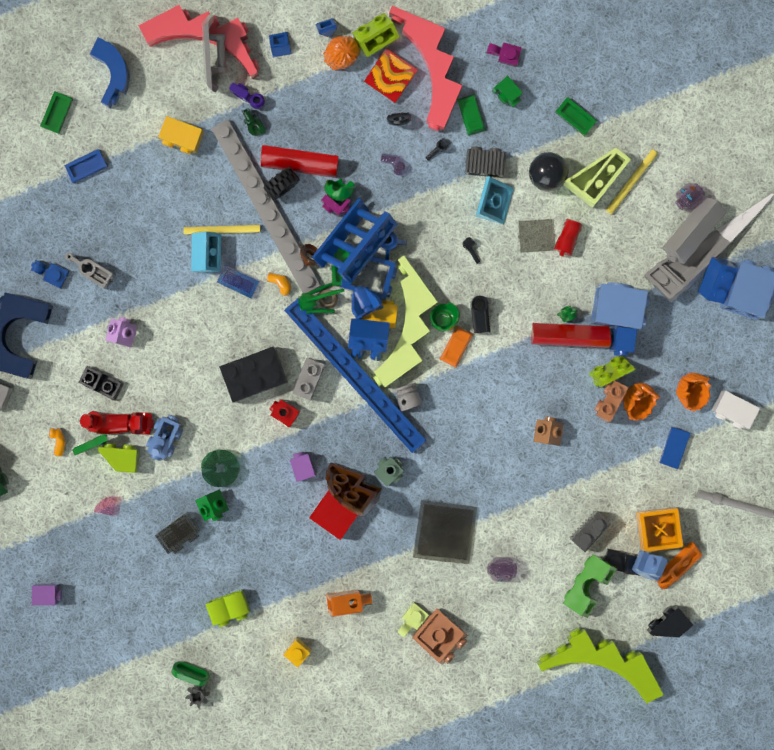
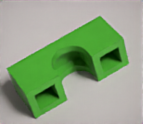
M594 554L585 561L583 571L576 576L575 584L572 589L567 591L563 602L568 608L588 618L598 602L589 594L591 583L599 581L608 585L618 569Z

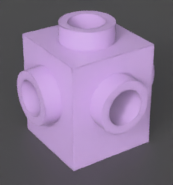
M119 317V320L111 318L105 341L132 347L137 325L131 324V319Z

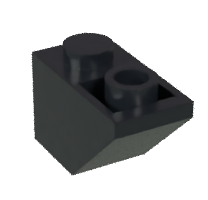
M674 605L673 607H667L662 612L664 615L661 618L653 619L648 624L647 632L652 636L679 638L693 624L679 607Z

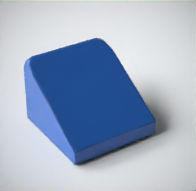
M288 32L269 35L273 58L291 55Z

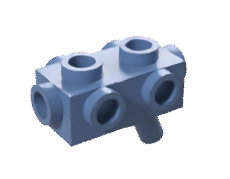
M168 415V417L162 416L161 419L158 418L154 426L156 432L153 437L150 436L146 447H149L147 452L151 453V458L161 461L173 455L176 448L173 446L175 439L179 440L183 429L180 428L182 424L178 422L179 418ZM168 425L173 427L170 433L166 431Z

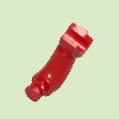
M91 411L81 416L80 425L88 431L97 434L131 432L132 434L150 435L151 428L154 427V420L151 413L145 412L110 414Z

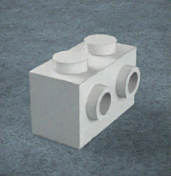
M721 391L711 411L716 414V418L724 422L727 419L733 422V427L743 430V428L750 429L760 408L727 391Z

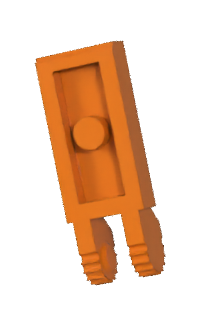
M691 541L669 561L664 568L661 578L655 582L658 583L660 588L667 589L688 571L703 554Z

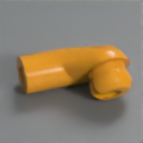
M268 273L267 282L278 284L281 289L280 293L285 296L289 295L292 288L287 277Z
M51 428L49 437L56 440L54 455L63 456L66 443L63 432L59 428Z

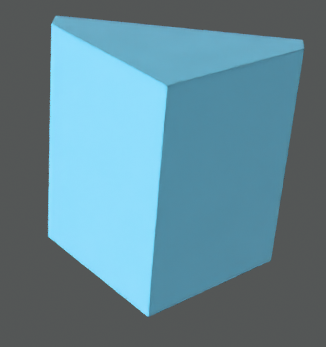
M487 176L475 217L504 225L514 188Z

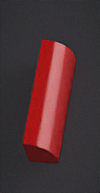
M262 145L261 167L284 170L287 167H291L297 173L337 177L339 156Z
M532 323L531 344L609 348L611 344L609 326Z

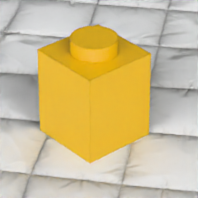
M296 637L283 656L298 668L311 653V648Z

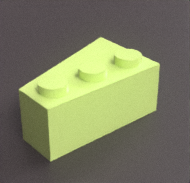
M614 148L565 180L564 186L590 207H593L631 159L619 149Z

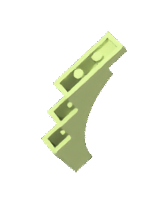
M405 256L398 259L399 265L397 266L402 275H408L400 281L405 300V322L394 351L374 371L375 376L373 378L379 387L381 385L387 387L422 361L412 347V344L430 331L419 316L438 303Z

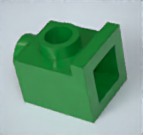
M508 75L492 90L493 94L498 92V98L503 104L507 103L513 108L521 101L520 97L523 93Z

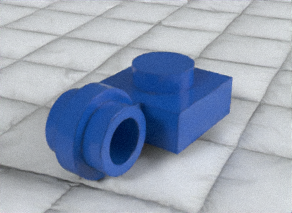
M38 260L31 264L32 271L40 275L45 272L43 280L60 289L69 274V271L53 263L50 264L48 270L45 269L46 264Z

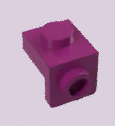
M328 195L321 199L322 207L329 214L334 212L338 217L341 214L345 216L351 208V200L349 198L341 206Z

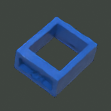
M373 256L370 262L388 267L382 292L372 291L380 300H386V297H390L392 292L390 282L391 279H395L397 273L396 263ZM342 278L340 289L343 288L353 292V289L357 288Z

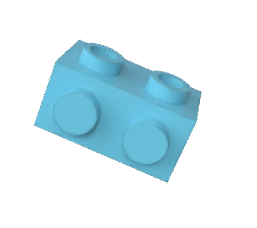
M192 233L191 272H221V233Z

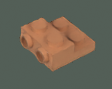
M615 380L612 384L608 383L603 391L606 394L603 401L599 400L594 409L597 411L595 416L601 418L606 423L611 422L629 387Z
M436 608L412 638L438 663L444 664L446 662L448 664L455 657L454 651L457 648L461 649L467 643L465 638L468 635Z

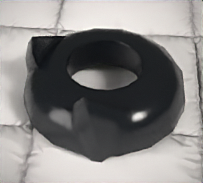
M409 112L394 113L387 116V122L393 126H402L411 121V114Z

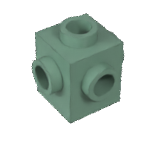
M385 456L377 463L379 467L374 471L375 475L388 486L391 482L396 484L403 477L401 473L404 470L401 467L404 465L397 457L393 459L390 456L387 459ZM392 467L394 469L393 473H388L386 471L387 468Z

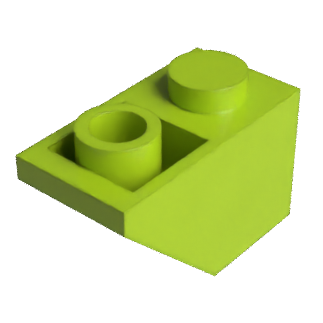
M104 443V446L98 447L100 454L116 472H138L140 449H135V445H123V448H117L116 444Z

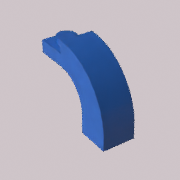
M98 37L90 55L93 59L107 65L110 70V83L101 103L111 109L112 105H116L119 100L118 93L121 92L126 95L128 91L129 70L118 50L109 42Z

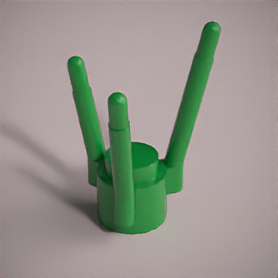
M328 283L310 292L302 293V296H298L301 311L306 310V314L335 313L334 309H317L313 307L317 306L316 300L342 293L345 290L342 288L316 296L313 295L332 286V283Z

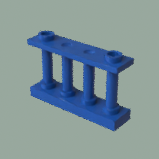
M360 198L352 205L312 256L321 268H324L327 263L339 268L337 272L350 284H352L398 225L391 214L386 211L380 217L369 213V209ZM363 218L374 223L368 232L356 227ZM351 233L362 238L357 247L345 242ZM339 248L351 253L345 262L333 257Z

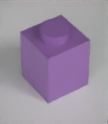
M304 451L293 454L294 458L290 459V463L297 482L316 476L309 453L304 454Z
M34 584L32 586V605H56L62 599V589H59V584Z

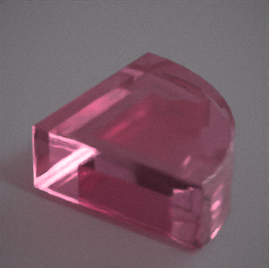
M117 497L104 498L96 505L94 512L113 516Z

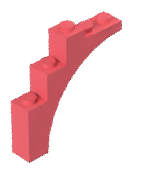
M177 5L138 26L150 47L163 41L174 39H196L202 41V22L210 13L208 11L190 20L191 18L187 10H182L180 5ZM212 16L214 21L209 28V34H225V51L233 55L245 67L252 79L258 77L257 70L260 68L255 59H250L248 54L251 51L247 43H242L248 39L246 33L249 30L245 22L241 23L236 18L220 26L216 16ZM209 40V43L217 46V40Z

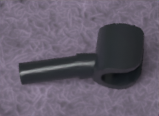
M445 138L440 139L434 150L425 157L428 161L438 152L445 151L450 146V143L446 147L441 145V141Z
M467 237L463 241V247L469 251L476 264L481 261L472 249L476 243L472 238Z

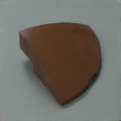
M330 462L326 471L327 486L332 496L342 506L360 516H365L379 501L382 488L364 482L365 475Z

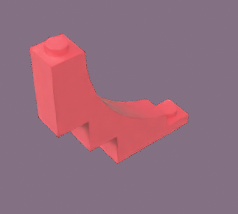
M392 6L389 12V17L392 18L391 21L399 25L405 24L403 35L418 49L430 74L432 102L426 124H429L428 127L434 131H444L462 89V85L446 79L454 57L437 50L445 28Z

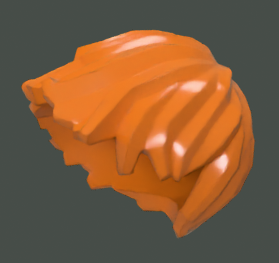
M351 36L335 37L328 43L325 52H323L324 62L332 70L349 68L359 57L358 43Z
M688 373L678 381L676 394L685 408L695 412L702 409L704 405H707L711 396L709 390L711 385L708 383L709 377L699 373Z
M636 383L631 385L625 393L623 405L629 420L638 421L647 418L652 413L654 405H657L656 400L660 396L650 385Z

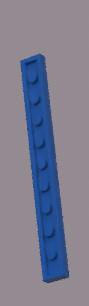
M298 298L284 310L411 453L426 441L312 313L306 314V310L301 311Z

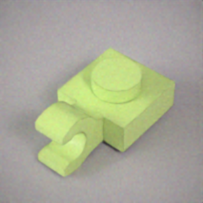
M413 603L402 616L406 622L398 630V633L405 637L412 626L417 630L429 614Z

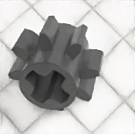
M194 685V689L191 687L187 689L190 694L185 699H190L191 703L189 706L196 704L200 708L201 702L207 704L208 700L205 696H208L210 692L205 691L206 685L202 687ZM198 692H200V693H201L200 697H199L198 699H196V698L194 697L195 694L198 693Z

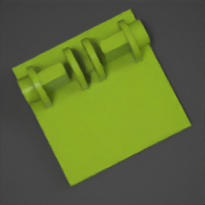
M618 356L612 358L605 365L595 367L588 374L592 377L595 387H603L634 371L635 368L624 357Z

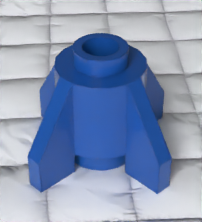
M394 232L388 236L392 240L391 243L387 244L384 241L380 247L385 251V260L388 261L389 252L393 251L397 245H407V241L398 239Z
M361 285L353 289L354 293L351 294V310L356 319H361L373 311L384 308L380 298L369 287L364 288Z

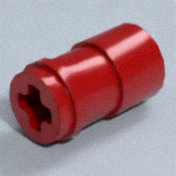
M566 219L554 247V250L560 252L559 255L564 257V254L572 256L578 235L582 230L581 223Z

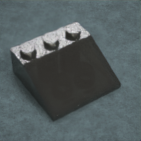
M421 499L413 558L469 564L478 507Z

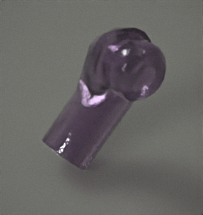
M382 153L381 163L391 164L395 175H403L405 164L400 157Z

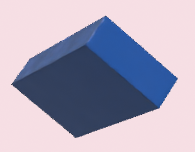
M99 149L64 165L72 183L78 182L108 167Z
M671 427L659 463L678 469L690 433Z

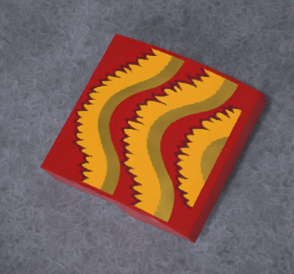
M386 48L364 82L396 103L414 78L418 69Z

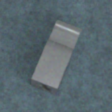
M67 253L65 255L68 261L79 265V272L104 289H108L116 276L92 260L85 259L80 261L74 254ZM91 264H92V266H93L92 271H91V272H89V271L85 272V267H86L87 265H88V266H91Z

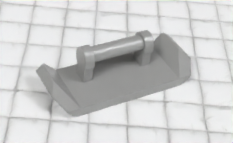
M209 14L202 22L204 77L207 86L216 93L218 87L212 81L211 72H227L225 34H209V28L214 21V18ZM209 40H217L218 66H211Z

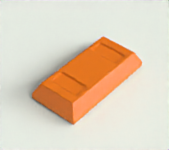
M456 326L440 360L457 368L473 333Z

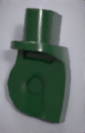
M249 108L242 111L245 117L243 122L247 124L251 135L257 136L266 133L261 120L256 114H252Z

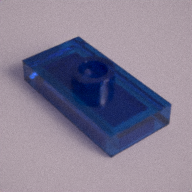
M224 265L217 280V283L252 299L259 285V281Z

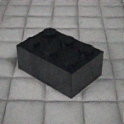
M274 346L219 366L232 403L288 383Z

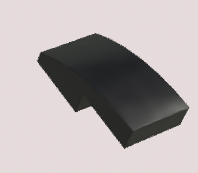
M86 366L78 382L116 401L124 385L90 366Z

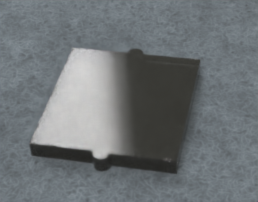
M552 219L518 221L520 253L554 251L553 237L555 234L553 233Z

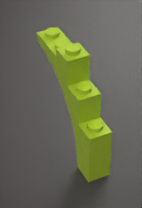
M578 627L570 631V635L567 636L569 645L564 643L556 648V652L552 654L547 652L539 657L540 660L537 661L541 671L568 663H588L602 666L626 679L638 691L646 704L663 696L640 651H630L625 654L626 658L622 659L614 642L607 639L598 642V647L595 648L584 628L580 630Z

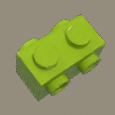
M385 13L376 16L372 21L352 32L359 48L367 57L400 38L393 22Z

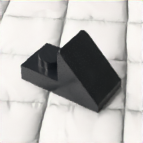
M607 548L605 561L618 568L616 571L638 575L632 570L637 555Z

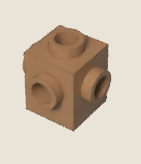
M546 416L545 420L537 419L533 442L560 446L564 423L556 422L557 418Z

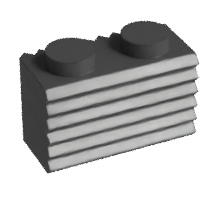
M472 146L466 152L465 174L503 178L506 152H501L502 149L490 148V151L482 150V147Z
M593 511V514H590L588 519H585L583 525H580V528H577V531L572 533L570 540L582 551L586 552L611 523L599 512Z

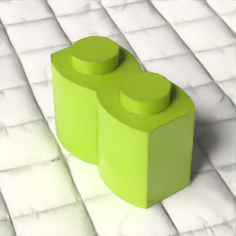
M243 589L213 599L205 604L212 625H218L219 627L229 624V620L234 618L237 621L248 617L247 614L251 611Z

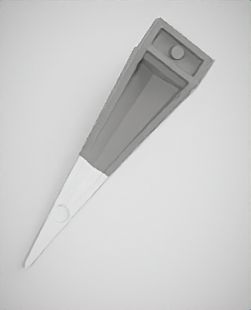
M774 193L710 233L685 264L674 263L666 258L650 269L644 275L645 278L672 302L693 285L707 270L711 258H718L774 198Z

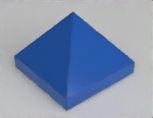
M334 18L315 24L319 34L326 37H331L337 30Z

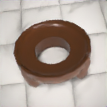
M305 244L300 249V255L306 267L318 265L314 259L309 258L306 254L309 253L313 256L318 250L317 247L311 244Z

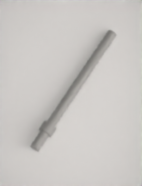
M701 490L697 492L698 498L711 501L712 504H723L774 518V510L726 498L722 494L715 492L713 494Z

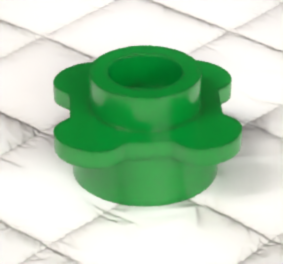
M566 306L557 314L563 322H567L577 317L576 312L578 310L575 307Z

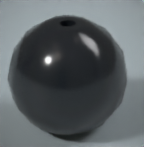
M541 153L534 158L529 167V178L532 184L545 192L559 189L568 178V165L565 159L557 153Z

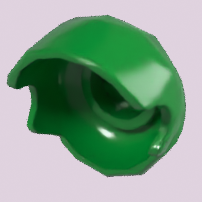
M341 178L337 181L327 180L324 190L333 200L346 201L353 194L356 185L352 181L344 184Z
M451 302L447 304L439 303L431 311L430 315L432 326L441 332L454 329L458 325L460 318L458 307Z

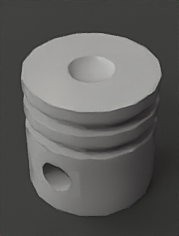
M416 382L394 389V391H397L396 396L399 397L397 400L401 411L422 405L420 394L416 391L418 388H415Z

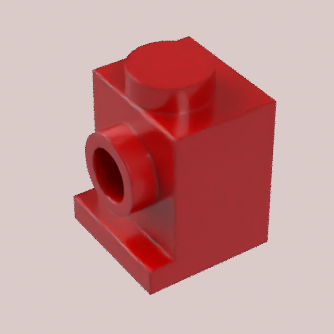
M282 399L279 402L275 400L269 409L272 411L270 416L289 428L301 412ZM281 409H286L287 414L285 416L280 415Z

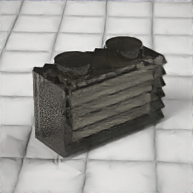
M186 512L157 533L155 537L167 554L172 551L176 554L184 548L182 544L187 540L191 543L199 537L198 532L201 529L189 512Z

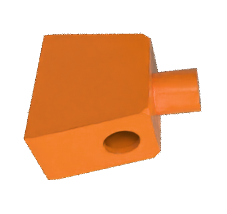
M358 590L326 593L328 613L333 617L363 612L362 606L372 605L371 593L361 594ZM354 599L353 604L349 605V601Z

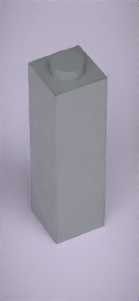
M704 197L662 247L667 254L666 257L671 262L685 264L723 218L726 212L718 200Z

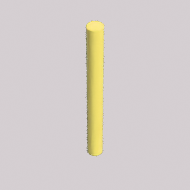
M651 150L608 206L606 209L608 213L613 214L658 155L656 151Z
M260 225L184 227V235L198 232L221 234L261 232Z

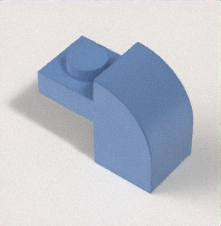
M639 551L632 570L645 579L658 581L663 574L668 560L662 556Z

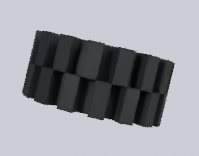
M287 167L279 174L277 173L275 177H272L263 188L272 200H276L299 183L300 178L291 167Z

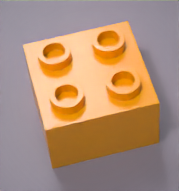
M668 507L636 512L640 548L642 551L648 552L683 547L678 508Z

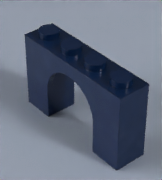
M6 292L4 296H1L0 371L27 379L33 378L37 361L14 354L6 344V331L11 323L22 318L48 324L53 308L52 305Z

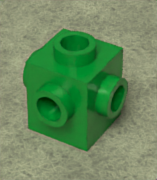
M220 489L195 500L204 521L211 518L213 521L224 517L222 513L229 510Z

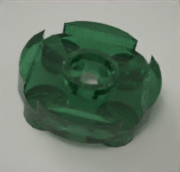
M217 449L209 452L203 458L201 463L202 476L211 486L225 487L237 479L240 464L232 452L226 449ZM223 463L225 465V472L217 473L216 464L221 465Z

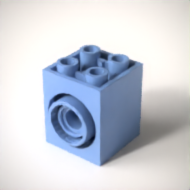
M746 259L744 262L740 261L734 264L738 268L737 274L725 303H721L719 308L754 320L765 318L766 312L769 310L774 299V268L769 266L758 267L755 266V262Z
M615 282L601 283L596 286L590 324L612 328L637 329V331L642 330V326L645 327L647 315H644L645 307L648 308L650 296H647L648 291L634 289L633 286Z

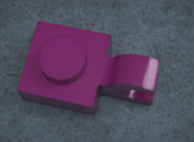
M503 42L501 48L498 45L489 43L486 53L498 56L499 63L516 67L522 47Z

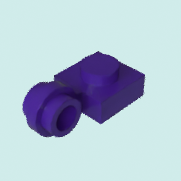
M232 83L229 87L232 94L250 103L254 109H260L264 106V97L259 93L250 95L249 89L243 84L239 83L236 85ZM255 99H260L258 104L254 103Z

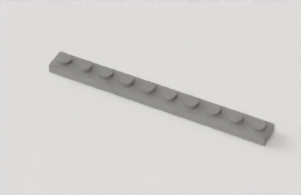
M227 119L211 128L302 293H307L320 287L310 266H305L297 242L274 201L264 190V183L229 120Z

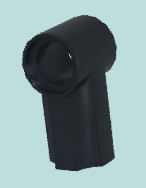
M481 295L473 297L470 301L474 334L491 332L488 312L489 303L486 297ZM476 299L484 301V307L481 310L476 309L474 306Z

